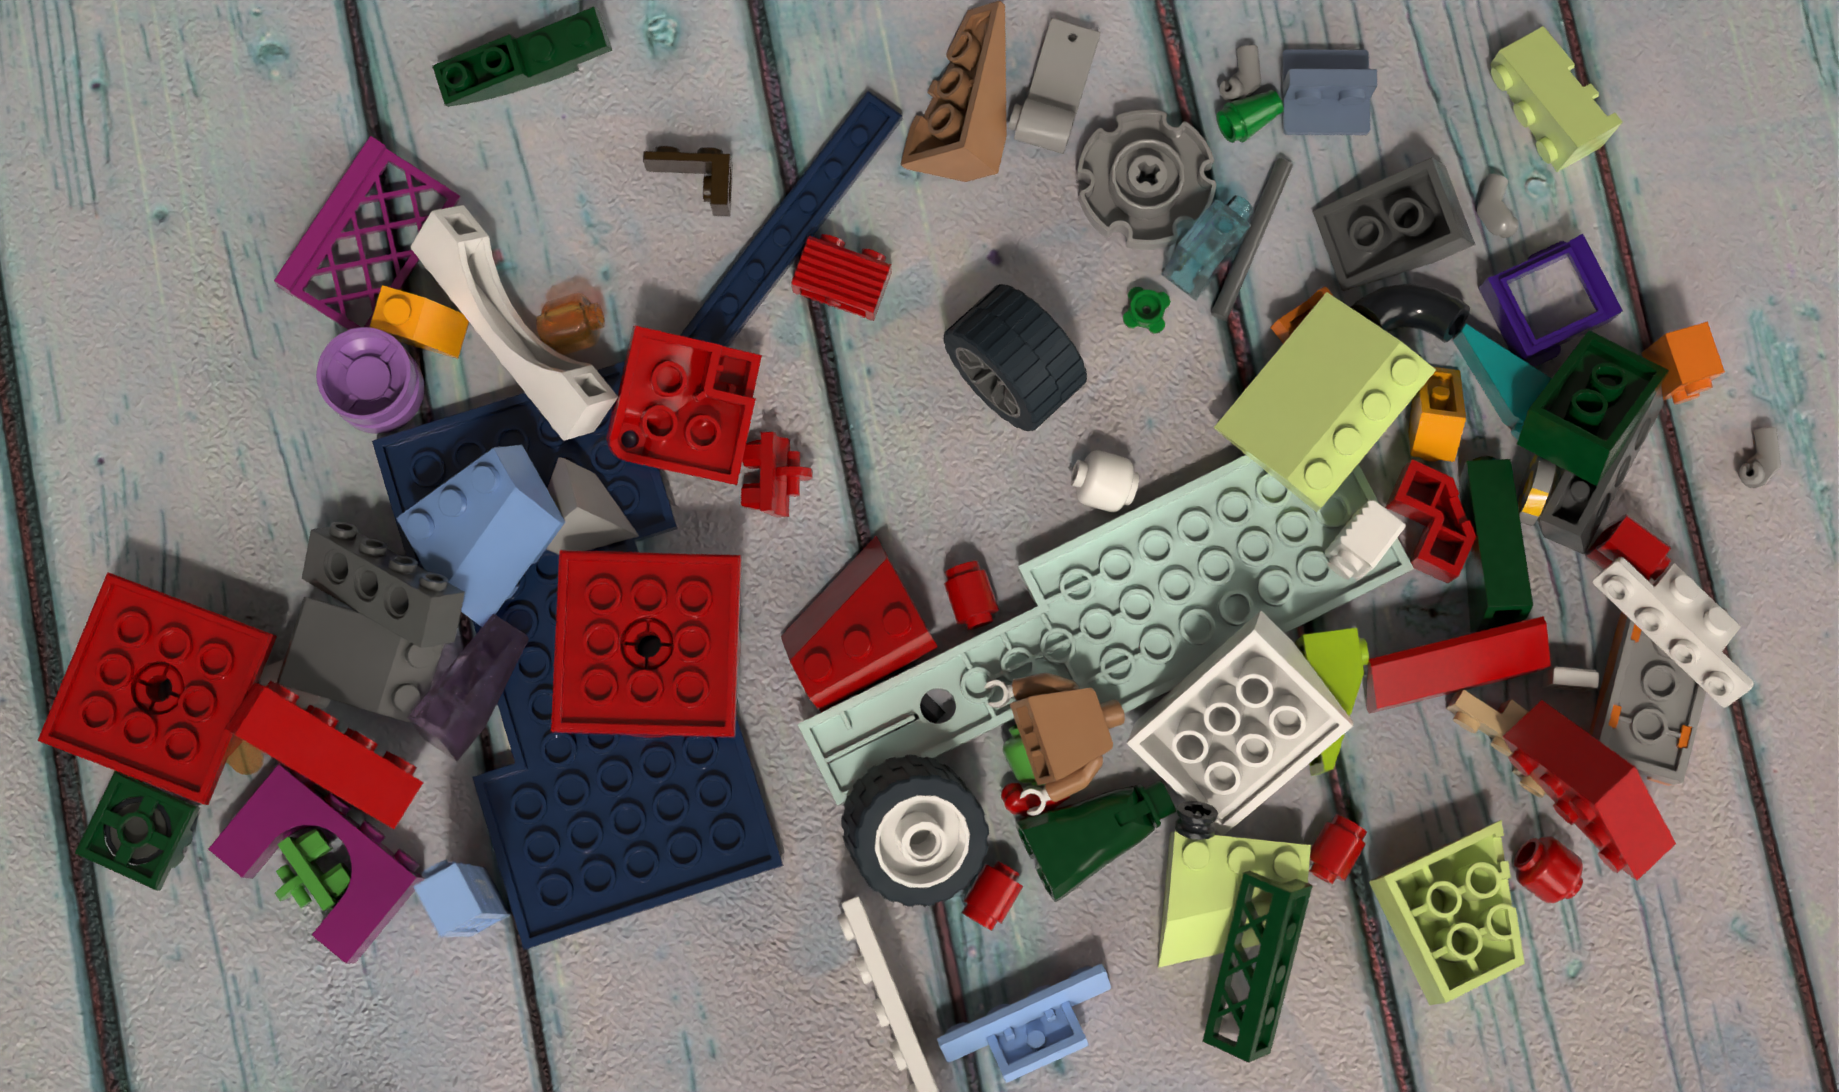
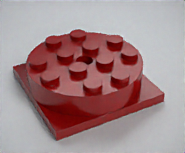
M559 550L551 732L619 734L644 738L665 736L735 738L737 673L741 654L739 633L741 555ZM646 636H657L663 645L658 653L653 657H649V660L640 656L638 651L640 641Z
M107 572L37 741L203 805H209L228 757L243 741L225 728L255 682L259 684L260 677L277 636ZM169 679L172 684V692L179 695L178 697L170 695L166 700L161 701L158 695L159 686L163 681Z

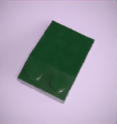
M1588 330L1529 408L1517 445L1597 486L1617 459L1665 380L1669 370Z

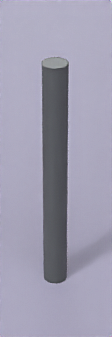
M1278 158L1212 310L1211 315L1217 319L1227 321L1292 170L1293 164L1285 159Z

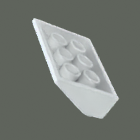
M1260 611L1135 722L1127 744L1185 801H1199L1215 807L1218 811V818L1213 824L1216 827V831L1224 836L1353 727L1354 722L1294 642Z

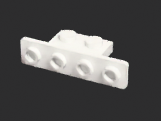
M1619 557L1593 580V584L1720 706L1728 707L1753 687L1754 682L1722 652L1741 626L1675 563L1665 570L1652 585L1623 557Z

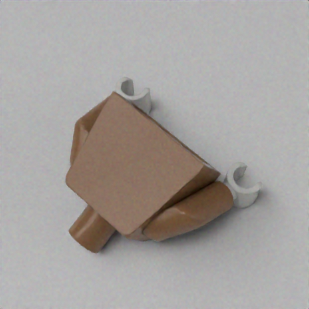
M1050 673L1016 678L1009 685L999 680L988 682L984 688L1001 686L1004 691L1002 700L987 703L989 706L1001 708L1006 706L1011 698L1015 697L1017 700L1010 703L1036 783L1037 785L1045 784V788L1030 785L1023 789L1019 799L1030 793L1038 795L1041 799V804L1029 809L1027 813L1029 815H1038L1045 808L1047 801L1057 802L1085 789L1102 767V755L1113 748L1109 729L1124 724L1125 714L1121 704L1116 699L1100 704L1093 688L1080 689L1074 680Z

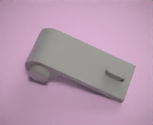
M1051 18L1028 96L1023 106L1015 104L1008 129L1016 131L1014 140L1064 154L1101 32Z

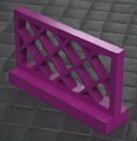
M370 136L274 279V282L278 288L287 294L298 298L345 329L360 328L359 325L347 318L344 302L369 297L374 313L376 307L374 296L380 294L381 288L372 289L367 266L393 261L397 277L391 286L387 287L400 290L420 261L412 250L396 253L391 232L393 229L417 225L418 232L421 230L422 224L425 223L428 216L420 217L415 194L428 191L436 192L447 199L441 209L455 207L461 197L386 149L383 143ZM389 163L405 172L408 183L407 189L387 193L382 192L379 178ZM411 177L423 185L413 187ZM376 184L378 194L368 196ZM410 195L415 218L389 223L384 200ZM380 201L385 224L359 229L356 212L360 206ZM352 220L354 230L344 232V230ZM386 231L391 254L366 259L361 236ZM356 237L361 260L335 265L332 248L336 242ZM328 256L330 267L320 268ZM409 258L400 271L398 260ZM363 267L368 290L342 295L337 272ZM332 273L336 297L317 300L305 292L313 277ZM339 303L341 314L327 305ZM373 313L364 325V327H370Z

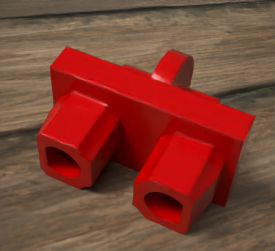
M761 432L760 440L746 443L742 460L743 465L749 469L760 468V483L743 484L741 488V505L777 518L789 517V496H800V481L813 479V470L811 468L800 467V452L790 451V439L776 436L775 432Z

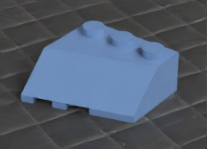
M523 445L492 448L397 517L401 528L424 569L428 572L438 573L447 577L448 583L464 591L465 595L461 612L484 629L491 627L498 617L496 615L497 611L505 600L510 599L520 586L518 582L530 565L537 563L565 524V520Z

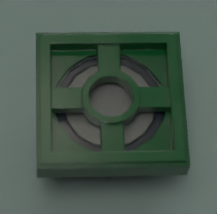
M114 771L75 854L151 889L161 891L171 868H175L183 861L185 857L182 853L184 847L190 845L193 840V831L190 828L200 807L136 778Z

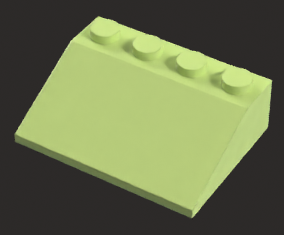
M1326 292L1214 426V429L1317 512L1389 428L1436 369L1399 339Z

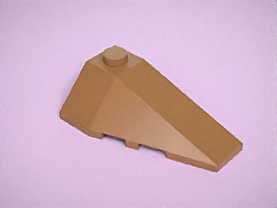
M1000 0L967 11L946 54L950 63L940 81L933 80L927 92L933 98L924 116L916 115L909 128L900 164L905 169L963 182L998 174L1007 137L1005 4Z

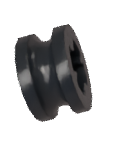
M1186 801L1178 805L1177 815L1180 818L1175 822V831L1178 834L1196 840L1209 839L1215 835L1216 827L1213 822L1218 818V811L1215 807L1199 801Z

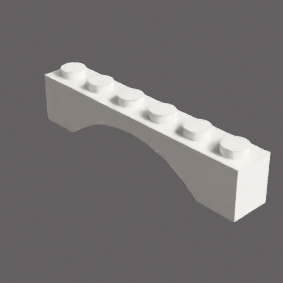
M464 205L431 211L410 246L412 251L563 441L594 432L618 396L592 364L578 362L557 353L543 343L525 325L512 306L500 282L492 256L489 236Z

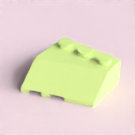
M1502 820L1443 845L1369 881L1429 1005L1447 1003L1525 964L1516 908L1512 907L1508 878H1511L1509 863L1505 861L1501 839L1504 836Z
M1176 831L1171 832L1169 837L1158 967L1224 953L1243 873L1252 871L1281 884L1294 879L1308 883L1311 845L1214 835L1209 839L1196 840L1186 838ZM1255 887L1251 901L1259 917L1269 912L1273 894ZM1252 928L1243 933L1241 941L1243 948L1260 945Z

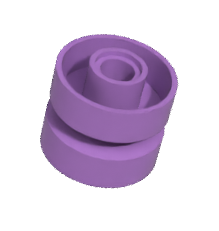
M370 327L347 330L331 340L319 358L316 378L323 399L347 423L360 431L381 434L397 430L407 424L421 406L424 396V379L418 364L393 336L382 330Z

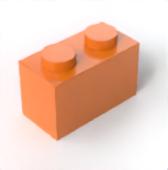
M1708 321L1666 333L1641 353L1642 357L1669 370L1661 385L1663 400L1672 398L1674 404L1698 398L1700 392L1713 388L1711 381L1725 372Z

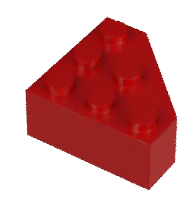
M1543 700L1535 705L1502 736L1512 752L1508 758L1513 766L1527 777L1530 775L1555 802L1553 807L1556 812L1569 824H1575L1599 849L1598 856L1615 873L1623 870L1637 881L1676 845L1636 767Z

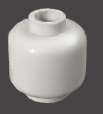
M1093 450L1084 461H1076L1072 470L1070 484L1076 486L1077 499L1080 503L1115 513L1124 505L1129 506L1132 503L1138 488L1139 473L1134 472L1131 460L1101 450Z

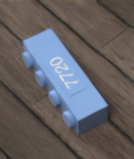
M444 860L423 871L421 874L425 880L413 886L440 937H472L511 915L486 867L463 864V862L456 863L455 861L448 863L447 860Z

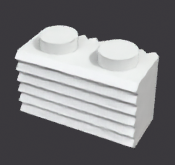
M1367 501L1351 516V519L1340 530L1341 532L1335 536V540L1325 550V557L1329 559L1328 566L1344 579L1349 580L1352 577L1359 580L1374 569L1406 525L1376 501Z

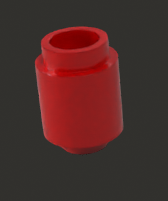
M978 561L966 562L946 570L944 573L947 581L944 583L957 624H967L968 630L992 623V614L998 612L999 608L986 570L980 569Z
M1335 814L1331 823L1326 822L1311 847L1309 863L1312 866L1309 872L1333 885L1335 879L1345 882L1366 845L1363 839L1367 831L1351 820Z
M996 861L993 868L984 864L963 900L967 904L961 913L993 931L997 922L1003 923L1023 888L1021 884L1016 882L1020 874L999 861Z

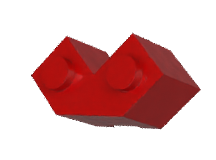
M1412 459L1402 468L1385 508L1425 526L1410 558V562L1414 569L1448 584L1459 577L1476 539V534L1470 520L1466 518L1453 477Z

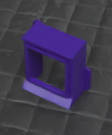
M1583 233L1569 242L1560 241L1530 255L1527 261L1493 277H1488L1478 288L1510 352L1533 367L1556 358L1561 352L1560 345L1586 334L1588 330L1593 331L1610 323L1623 312ZM1568 257L1596 312L1536 340L1508 284Z

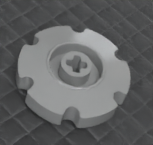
M1135 110L1120 114L1116 117V130L1113 132H1106L1102 128H1098L1086 143L1077 169V178L1084 180L1089 186L1081 190L1079 195L1081 208L1089 222L1106 238H1109L1115 232L1124 234L1126 237V247L1132 249L1154 250L1175 244L1178 238L1176 229L1185 227L1190 230L1210 208L1216 190V181L1208 179L1204 174L1205 171L1212 168L1214 163L1212 152L1204 138L1187 122H1183L1179 127L1168 125L1166 122V112L1158 110ZM1141 174L1145 179L1151 176L1155 178L1153 185L1151 186L1147 181L1140 184L1138 182L1139 175ZM1204 216L1203 219L1198 223V225H1196V227L1194 228V230L1201 224V222L1204 220L1205 216Z

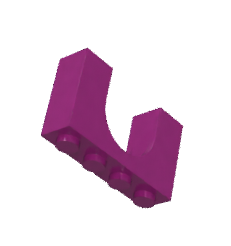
M278 764L208 850L242 878L253 879L279 848L277 844L288 836L290 837L292 834L310 827H323L334 833L344 843L350 855L352 865L351 879L343 897L313 932L312 936L344 963H356L415 891L413 886L424 880L423 876L416 871L420 864L400 848L395 853L381 843L386 836L368 821L364 820L361 825L347 815L351 807L338 796L330 792L325 797L313 787L315 782L288 766Z

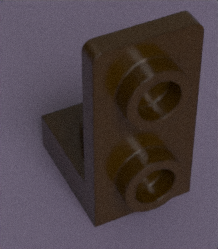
M658 146L654 148V151L643 152V163L648 172L711 174V176H704L703 202H710L713 216L731 217L733 165L730 154H723L721 149L711 147L699 148L697 153L680 152V149L672 146Z

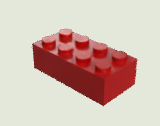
M270 680L265 687L255 682L225 729L388 827L395 829L424 783L413 776L417 767L387 750L383 757L374 753L379 744L349 727L344 734L336 730L335 727L339 720L318 707H314L311 704L308 705L306 710L298 707L295 704L299 696L280 684Z

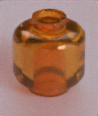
M573 293L546 302L541 310V315L537 316L536 325L539 337L543 343L557 353L567 355L597 345L600 338V329L605 327V318L597 302L591 303L582 293Z

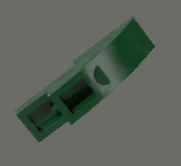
M591 7L518 38L508 34L437 63L432 67L444 105L452 107L512 94L579 71L578 64L610 52L612 47L600 11L595 7Z

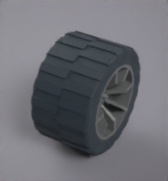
M996 285L949 327L943 335L947 354L972 390L1002 419L1024 431L1036 430L1087 381L1084 361L1061 326L1032 298L1009 285Z

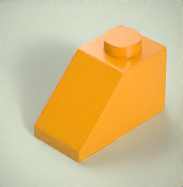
M382 285L370 328L382 330L393 336L398 342L459 359L469 321L463 313L430 299Z
M1434 367L1436 371L1412 399L1408 430L1410 454L1427 461L1443 460L1455 462L1466 421L1460 370Z

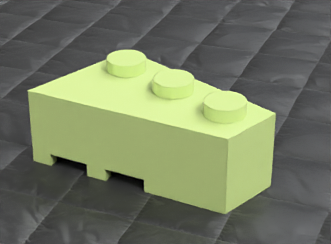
M1544 26L1499 50L1490 63L1492 67L1491 75L1496 86L1501 91L1506 90L1514 103L1513 110L1517 120L1523 127H1529L1537 140L1536 148L1540 157L1545 163H1551L1556 172L1600 149L1623 123L1616 113L1607 117L1593 100L1598 97L1599 92L1591 83L1583 87L1574 77L1570 70L1575 67V63Z

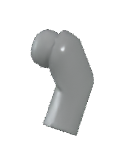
M1245 45L1236 49L1238 72L1228 81L1224 79L1219 88L1220 95L1226 103L1249 97L1260 87L1261 73L1257 46Z
M1488 174L1477 205V215L1493 235L1509 238L1516 233L1518 220L1512 216V213L1502 201L1508 179L1497 174Z
M1776 427L1754 430L1757 453L1744 463L1739 470L1741 482L1749 488L1765 485L1781 467Z

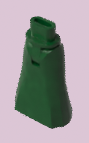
M1158 780L1146 787H1143L1141 784L1135 785V788L1134 786L1124 787L1071 805L1041 812L1038 815H1030L1016 820L1015 825L1030 859L1036 858L1038 862L1035 869L1045 890L1054 902H1058L1107 864L1143 841L1156 830L1155 828L1161 826L1160 820L1175 813L1176 808L1163 782Z

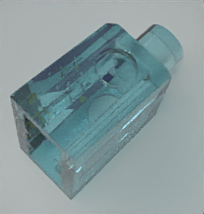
M1237 195L1233 196L1227 204L1220 200H1215L1178 243L1162 276L1197 301L1236 252L1249 231L1251 225L1247 220L1254 212L1252 205L1246 199Z

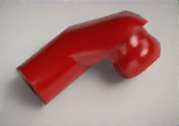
M1012 782L1007 784L1001 791V799L1005 802L1004 806L1010 813L1027 817L1030 816L1027 813L1029 809L1041 804L1040 797L1033 793L1019 799L1023 791L1020 783ZM1070 796L1057 802L1047 801L1042 812L1053 810L1069 799Z

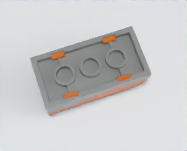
M1621 612L1614 634L1589 734L1634 765L1639 774L1647 776L1646 780L1667 786L1683 783L1706 691L1623 612Z

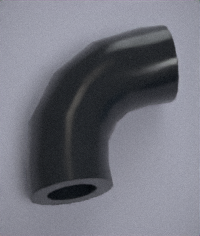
M1409 283L1379 288L1359 299L1350 307L1386 332L1404 327L1421 329L1444 343L1450 341L1459 332L1470 313V307L1456 297L1434 287Z

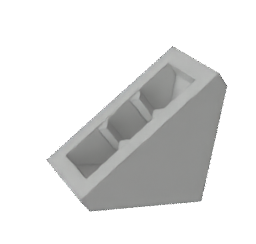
M558 458L547 490L565 520V524L549 544L547 550L558 555L559 550L587 551L639 536L595 473L564 458Z

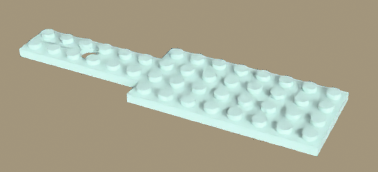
M1244 455L1018 566L1017 570L1036 606L1035 608L797 725L836 805L839 806L845 803L856 781L859 778L861 779L868 769L885 762L886 759L905 757V755H916L923 758L927 756L934 759L1015 719L1010 703L1017 701L1015 697L1011 698L1009 703L1001 708H994L987 704L999 702L1004 696L1001 686L984 688L992 680H999L1009 685L1016 678L1041 673L1054 674L1074 680L1080 689L1093 688L1100 704L1116 699L1121 704L1125 714L1171 691L1258 612L1262 611L1286 634L1412 571L1414 568L1398 537L1374 569L1359 580L1352 577L1349 580L1344 579L1328 566L1329 559L1325 557V550L1335 540V536L1341 532L1340 530L1351 519V516L1367 501L1374 500L1380 504L1359 464L1324 506L1315 512L1247 455ZM941 689L950 693L954 698L956 705L955 713L945 723H932L922 715L920 702L923 696L930 690ZM914 714H917V716H918V718H919L918 720H916V721H914V722H912V723H910V724H908V725H906V726H904V727H902V728H900V729H898V730H896V731H894V732H892V733H890V734H888V735H886V736H884V737H882V738H880V739H878V740H875V739H877V738H879V737H881V736H883V735H885V734H887V733H889V732H891V731H893V730H895V729H897V728H899V727H901V726H903V725H905V724H907V723H909V722L915 720Z

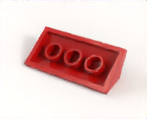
M1544 616L1368 659L1366 696L1368 713L1371 714L1540 672L1550 667L1547 623Z

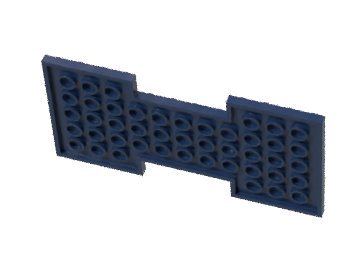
M625 361L597 370L617 396ZM525 393L372 441L405 554L415 559L417 565L423 569L424 567L401 528L397 517L496 447L523 445L546 488H548L558 458H564L597 475L639 536L587 551L639 552L636 542L676 530L678 527L659 468L621 460L615 457L609 450L607 433L617 400L594 432L565 441L551 427L547 419ZM626 431L621 437L622 444L625 447H632L636 443L637 438L633 431ZM547 549L537 563L530 565L518 582L520 586L510 599H506L497 611L496 615L498 617L490 628L484 629L472 620L515 761L514 764L472 778L524 950L784 866L737 715L735 738L693 736L644 738L619 734L551 732L559 555ZM650 635L640 641L638 651L640 656L649 660V657L656 655L663 645L659 637Z

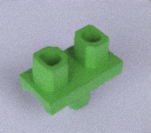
M314 829L299 838L288 836L277 845L298 875L295 876L287 864L280 867L276 873L284 885L275 892V895L280 902L293 896L300 908H303L312 902V899L304 889L307 887L323 911L332 910L349 886L351 871L344 863H339L323 874L315 861L331 851L333 846L321 829Z

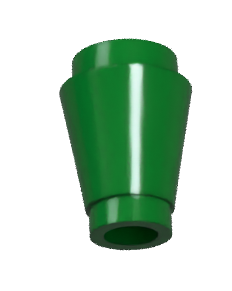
M1270 90L1266 93L1225 103L1223 109L1217 112V124L1227 141L1231 143L1236 141L1245 142L1275 119L1276 116L1282 114L1284 107L1280 96L1274 90Z

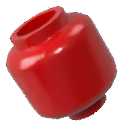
M1552 836L1528 840L1522 845L1515 856L1516 880L1545 903H1557L1564 898L1570 899L1582 887V859Z

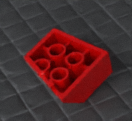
M877 536L871 540L781 635L784 648L795 673L809 699L821 713L938 647Z

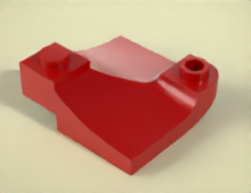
M633 326L618 398L611 415L607 433L609 450L615 457L627 462L737 485L756 398H753L762 355L645 327ZM626 431H633L636 435V443L632 447H625L622 444L621 437Z

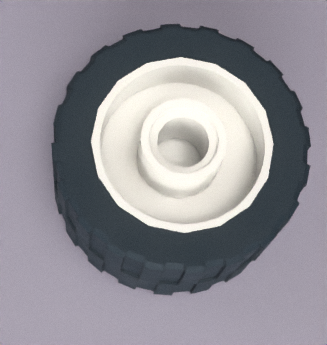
M905 755V757L899 758L892 757L868 769L867 773L852 786L853 790L846 798L844 815L841 818V826L844 831L843 840L862 877H864L867 884L875 892L882 894L884 899L902 903L903 906L914 907V905L932 906L937 902L953 898L957 892L964 890L971 883L970 881L976 874L978 875L989 846L987 843L989 827L984 818L985 813L963 780L946 764L942 765L936 759L927 756L925 758L917 757L916 755Z

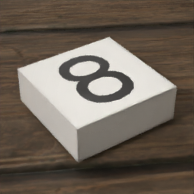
M1554 667L1544 672L1543 688L1588 692L1598 688L1599 672L1589 669Z

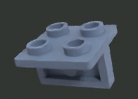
M1284 50L1282 54L1283 133L1285 135H1367L1370 131V98L1377 87V69H1369V52L1367 50Z

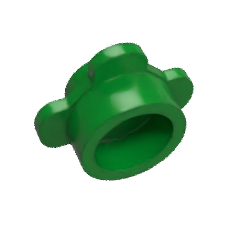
M1139 286L1132 288L1128 293L1129 309L1123 315L1125 326L1130 329H1134L1137 326L1147 328L1152 334L1162 332L1165 328L1164 312L1170 305L1169 296L1165 292L1157 293L1153 290H1144ZM1143 307H1149L1151 312L1149 314L1143 313Z

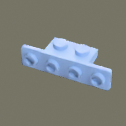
M1103 964L1095 967L1085 966L1079 968L1062 982L1053 986H1040L1031 991L1028 997L1011 1005H998L992 1008L985 1017L971 1023L964 1022L952 1026L946 1031L945 1035L937 1039L948 1063L989 1045L1005 1082L1008 1083L1089 1046L1072 1007L1110 990L1111 985Z

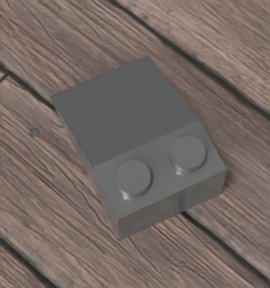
M1432 157L1312 211L1342 291L1435 263L1475 245L1446 166Z
M304 597L277 683L419 725L444 644L419 648L361 613Z

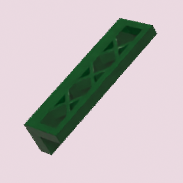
M1252 871L1243 873L1202 1042L1248 1063L1271 1053L1313 885L1299 879L1281 884ZM1255 887L1273 894L1269 912L1259 917L1251 901ZM1252 928L1260 943L1258 956L1249 960L1241 941L1243 933ZM1242 970L1250 989L1248 997L1239 1002L1231 987L1233 974ZM1229 1013H1232L1239 1027L1237 1042L1219 1034L1222 1018Z

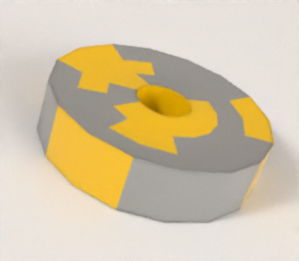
M1535 455L1531 460L1517 494L1520 522L1529 526L1535 524L1542 512L1556 469L1555 464L1538 455Z

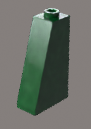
M1492 456L1477 457L1472 461H1466L1459 479L1460 502L1466 518L1470 520L1476 534V539L1465 561L1471 634L1525 621L1533 607L1511 459L1497 460Z

